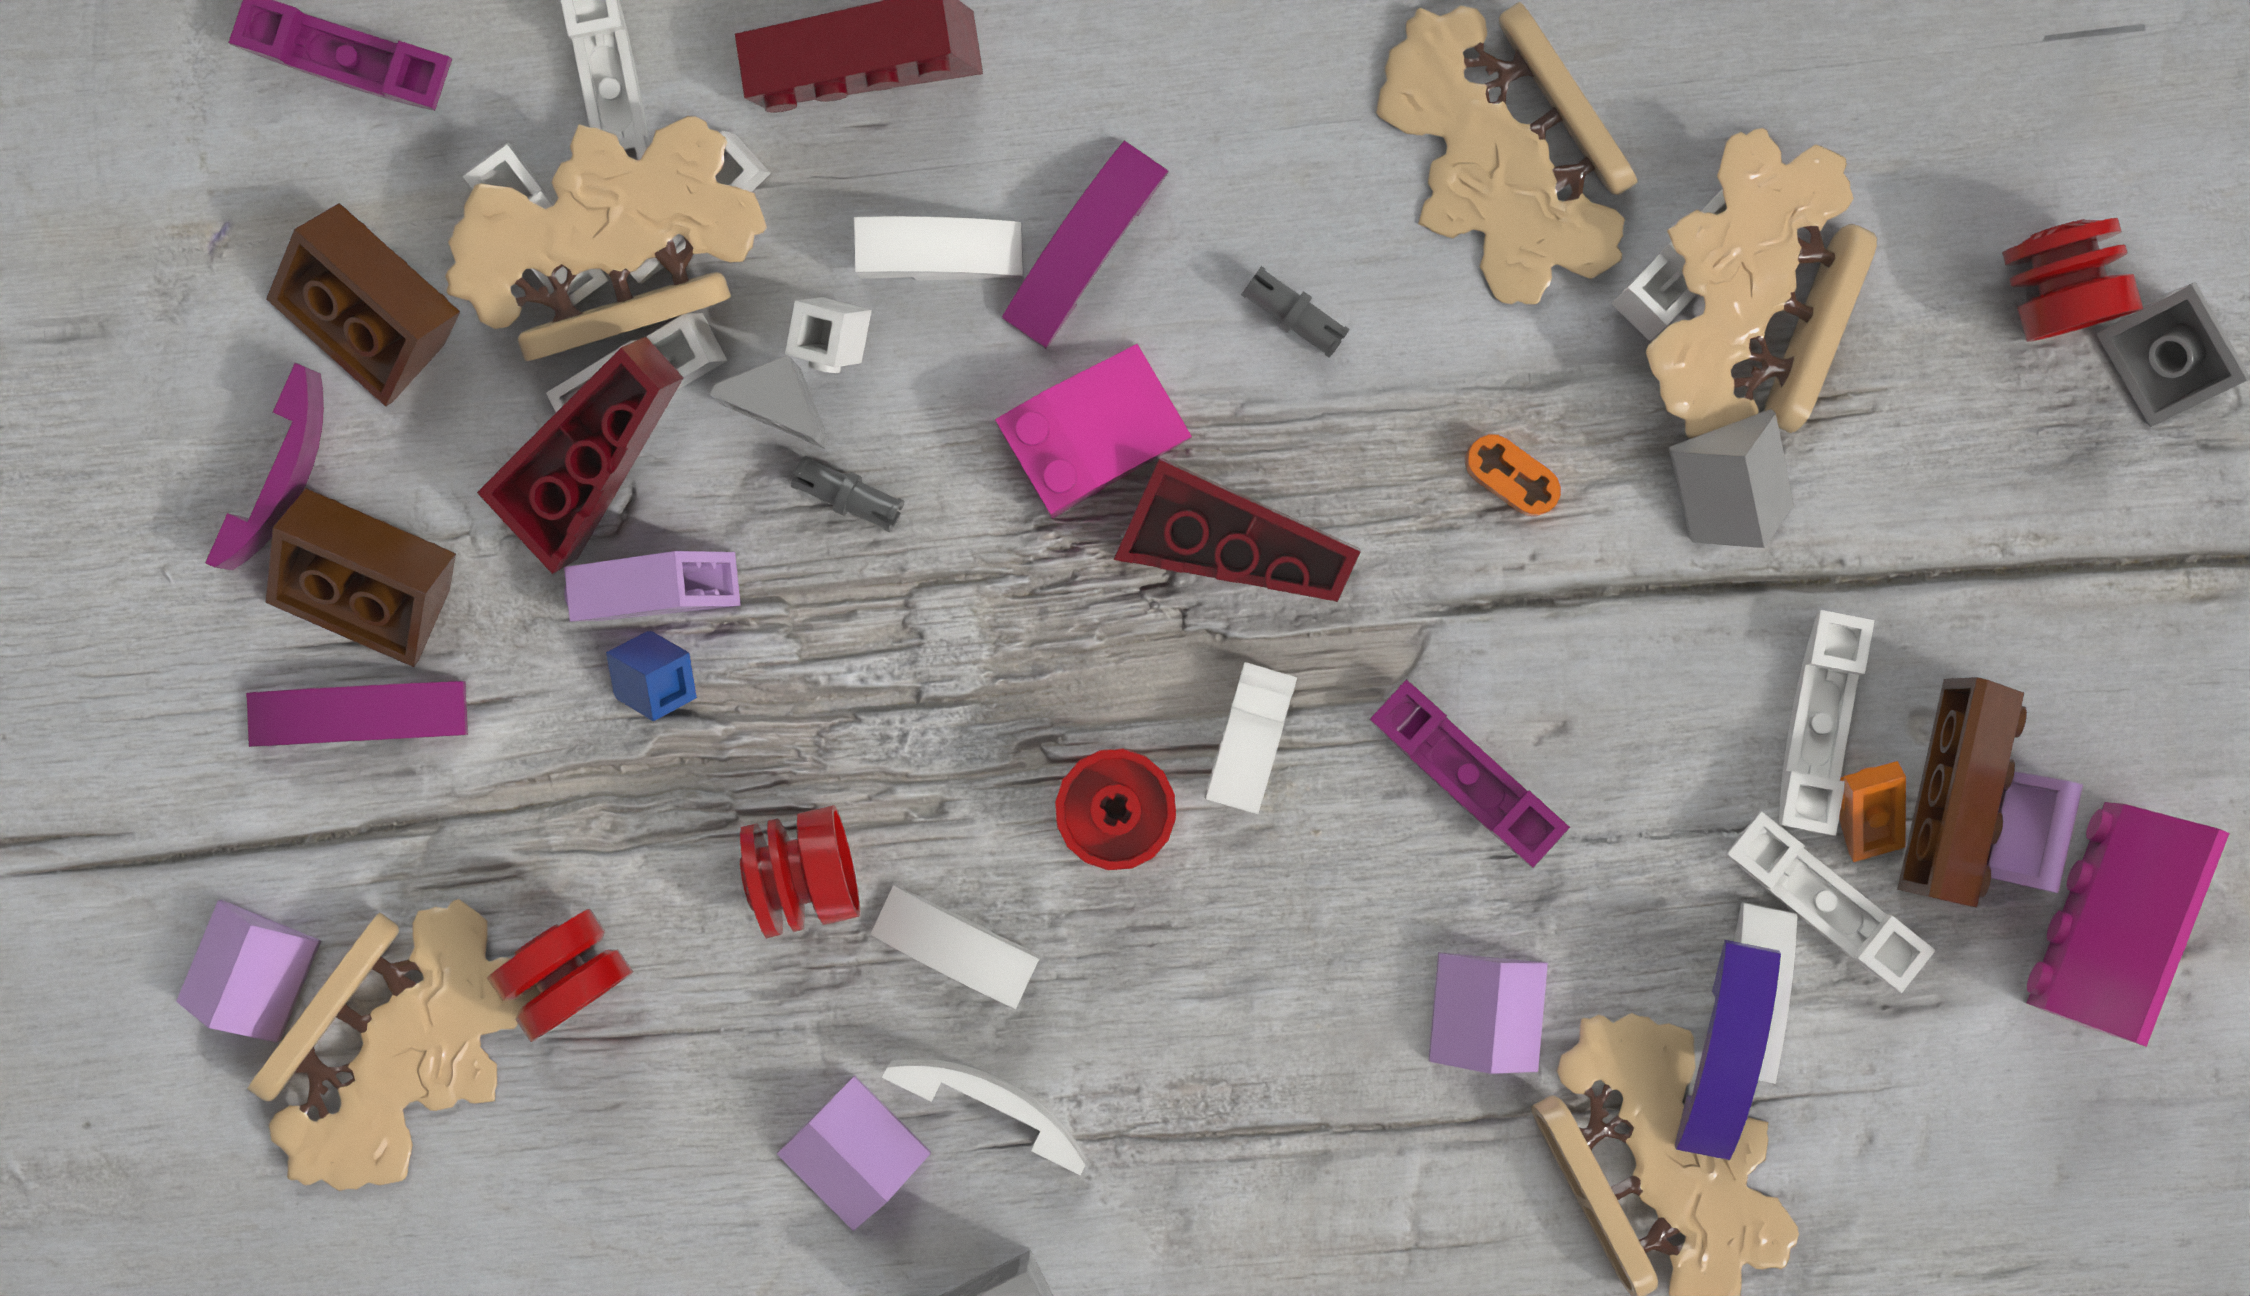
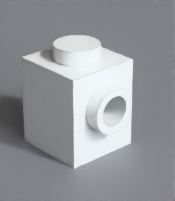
M824 297L795 300L785 354L808 360V367L829 373H840L841 366L862 363L872 310Z

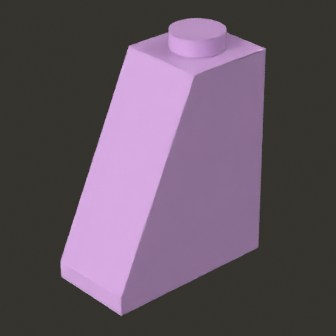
M671 551L564 567L566 581L564 596L569 610L570 622L606 621L741 606L735 552Z

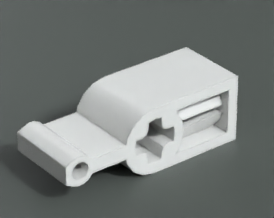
M1244 662L1205 792V799L1259 814L1297 677Z

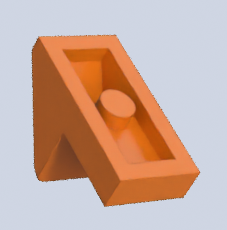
M1895 761L1877 767H1868L1859 772L1841 777L1840 781H1844V793L1839 821L1852 861L1857 862L1905 848L1906 775L1899 762Z

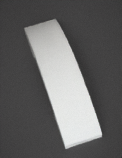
M561 0L567 34L573 42L589 127L598 128L616 135L619 144L624 148L628 157L640 160L650 142L636 67L620 0Z
M1825 610L1817 612L1803 659L1790 719L1781 782L1779 825L1836 836L1844 793V781H1840L1848 733L1859 675L1865 674L1875 620Z
M1759 811L1727 851L1726 855L1816 931L1886 984L1902 993L1936 950L1894 916L1884 913L1804 849L1805 845L1765 813Z
M894 1060L886 1068L882 1078L932 1102L942 1082L1039 1130L1032 1143L1031 1151L1081 1176L1086 1164V1156L1071 1133L1040 1102L1009 1082L973 1067L941 1060Z

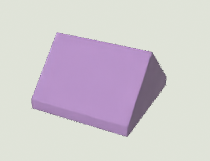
M218 900L176 1002L210 1029L279 1042L321 940L226 901Z
M1438 952L1429 1062L1489 1074L1538 1072L1548 963Z
M854 1075L778 1151L777 1155L854 1231L890 1200L931 1154V1151Z

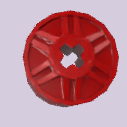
M2118 218L2105 220L2082 219L2061 224L2034 233L2019 245L2002 252L2006 266L2032 262L2033 269L2009 278L2012 287L2022 288L2038 285L2040 296L2017 307L2027 342L2073 332L2143 310L2134 274L2110 276L2106 274L2105 265L2128 254L2126 245H2116L2100 249L2098 242L2122 233Z
M835 805L797 814V839L794 840L789 839L787 831L779 818L769 820L767 823L768 846L763 832L757 823L741 827L740 846L742 857L740 858V872L748 904L751 910L754 911L761 932L766 939L783 934L782 909L793 932L804 929V904L812 903L815 913L823 925L860 916V899L854 864L846 832Z

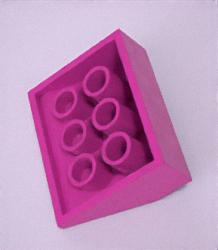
M2105 802L2103 808L2098 809L2089 821L2086 831V838L2090 840L2083 859L2078 860L2073 865L2068 875L2066 888L2070 892L2063 910L2058 911L2053 916L2048 926L2047 940L2050 943L2043 961L2036 963L2029 975L2027 991L2030 992L2026 1004L2086 1028L2147 1047L2230 833L2219 828L2127 804Z

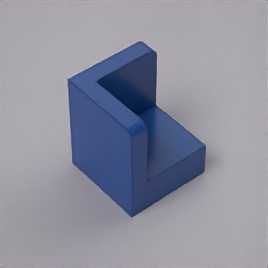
M644 632L606 652L615 698L650 720L655 721L697 698L690 653L655 632Z

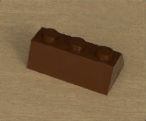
M340 203L294 229L266 298L267 301L385 407L394 402L441 350L460 314V311L443 294L439 293L411 268L404 259L399 257Z
M306 488L273 527L265 603L415 667L449 594L456 553Z

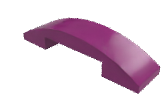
M243 0L228 42L232 46L318 78L392 101L434 111L436 110L452 62V58L399 40L398 43L391 42L304 14L296 7L274 0Z
M1124 140L1084 191L1051 238L1011 300L1002 319L1047 349L1077 306V300L1136 216L1140 215L1169 171Z
M294 363L272 412L291 420V426L249 519L227 513L205 564L214 568L233 571L248 561L272 538L274 525L303 492L315 463L323 427L324 397L321 373Z
M1407 679L1369 719L1446 793L1532 868L1536 866L1570 828L1530 790L1527 791L1455 726L1443 711Z
M466 681L346 686L246 693L249 747L468 735Z

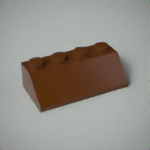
M1979 677L1943 679L1897 890L1975 908L1978 906L1979 897L1983 898L1986 895L1991 882V868L1987 866L1991 844H1996L1999 840L2003 827V815L2001 812H1998L2002 792L2009 789L2015 773V762L2013 759H2010L2014 738H2018L2022 734L2027 718V709L2025 706H2022L2024 692Z

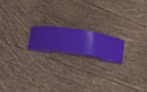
M1724 939L1712 989L1715 1002L1692 1096H1686L1674 1145L1676 1150L1726 1160L1731 1159L1751 1108L1766 1051L1778 985L1781 959L1779 950Z

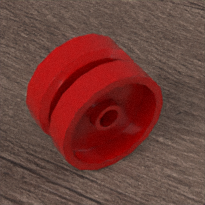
M1125 748L1099 750L1079 760L1063 778L1055 801L1057 827L1067 847L1085 863L1105 870L1133 869L1153 859L1169 841L1176 820L1175 793L1164 771L1147 756ZM1114 797H1118L1125 801V808L1127 810L1122 817L1112 818L1106 813L1105 805L1109 799L1114 800Z
M586 909L560 926L556 924L519 948L514 953L515 956L487 977L502 1001H514L536 987L539 990L540 994L524 1005L518 1011L515 1018L530 1042L535 1041L582 1010L634 972L618 949L605 950L586 963L583 961L581 956L599 944L606 932L591 909Z

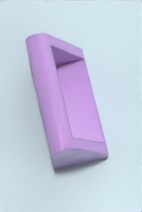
M2021 772L2014 773L2011 786L2007 791L2002 792L1998 812H2001L2003 815L2002 832L1997 843L1991 844L1987 860V866L1991 868V879L2043 891L2059 892L2083 784Z

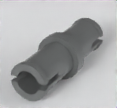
M1261 266L1241 295L1244 298L1247 297L1279 320L1281 323L1278 327L1288 333L1290 329L1330 358L1350 329L1342 326L1311 304L1312 297L1303 291L1299 295L1265 271L1266 269Z
M808 456L802 458L795 470L794 475L798 479L794 477L791 481L792 488L799 489L832 504L834 512L843 516L849 512L884 528L887 532H891L901 515V512L898 510H902L904 506V500L896 499L862 483L861 476L853 472L846 476L812 460Z

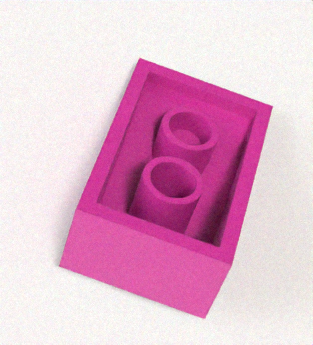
M1138 343L1046 389L995 419L997 426L1052 519L1192 438Z

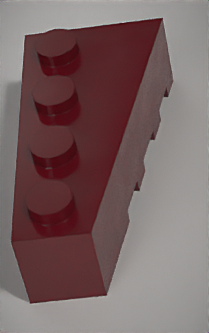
M883 0L735 33L744 98L765 108V111L770 113L793 110L797 108V103L812 100L820 102L837 101L851 94L888 90L983 74L974 11L959 0Z
M647 337L621 347L477 492L551 574L566 567L580 557L684 378Z
M1161 458L1158 460L1114 560L1338 602L1361 550L1359 547Z

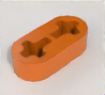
M1488 434L1477 439L1468 448L1465 455V466L1468 474L1477 483L1517 512L1526 516L1537 517L1549 512L1557 505L1561 496V486L1556 475L1508 439L1500 435ZM1493 447L1499 448L1502 453L1498 460L1509 468L1511 473L1507 476L1496 468H1493L1488 473L1483 472L1479 468L1483 462L1481 456L1477 454L1479 449L1481 448L1488 452ZM1517 475L1529 483L1539 478L1546 483L1542 492L1548 497L1547 501L1544 503L1537 500L1531 505L1527 504L1523 500L1526 497L1527 491L1514 481Z

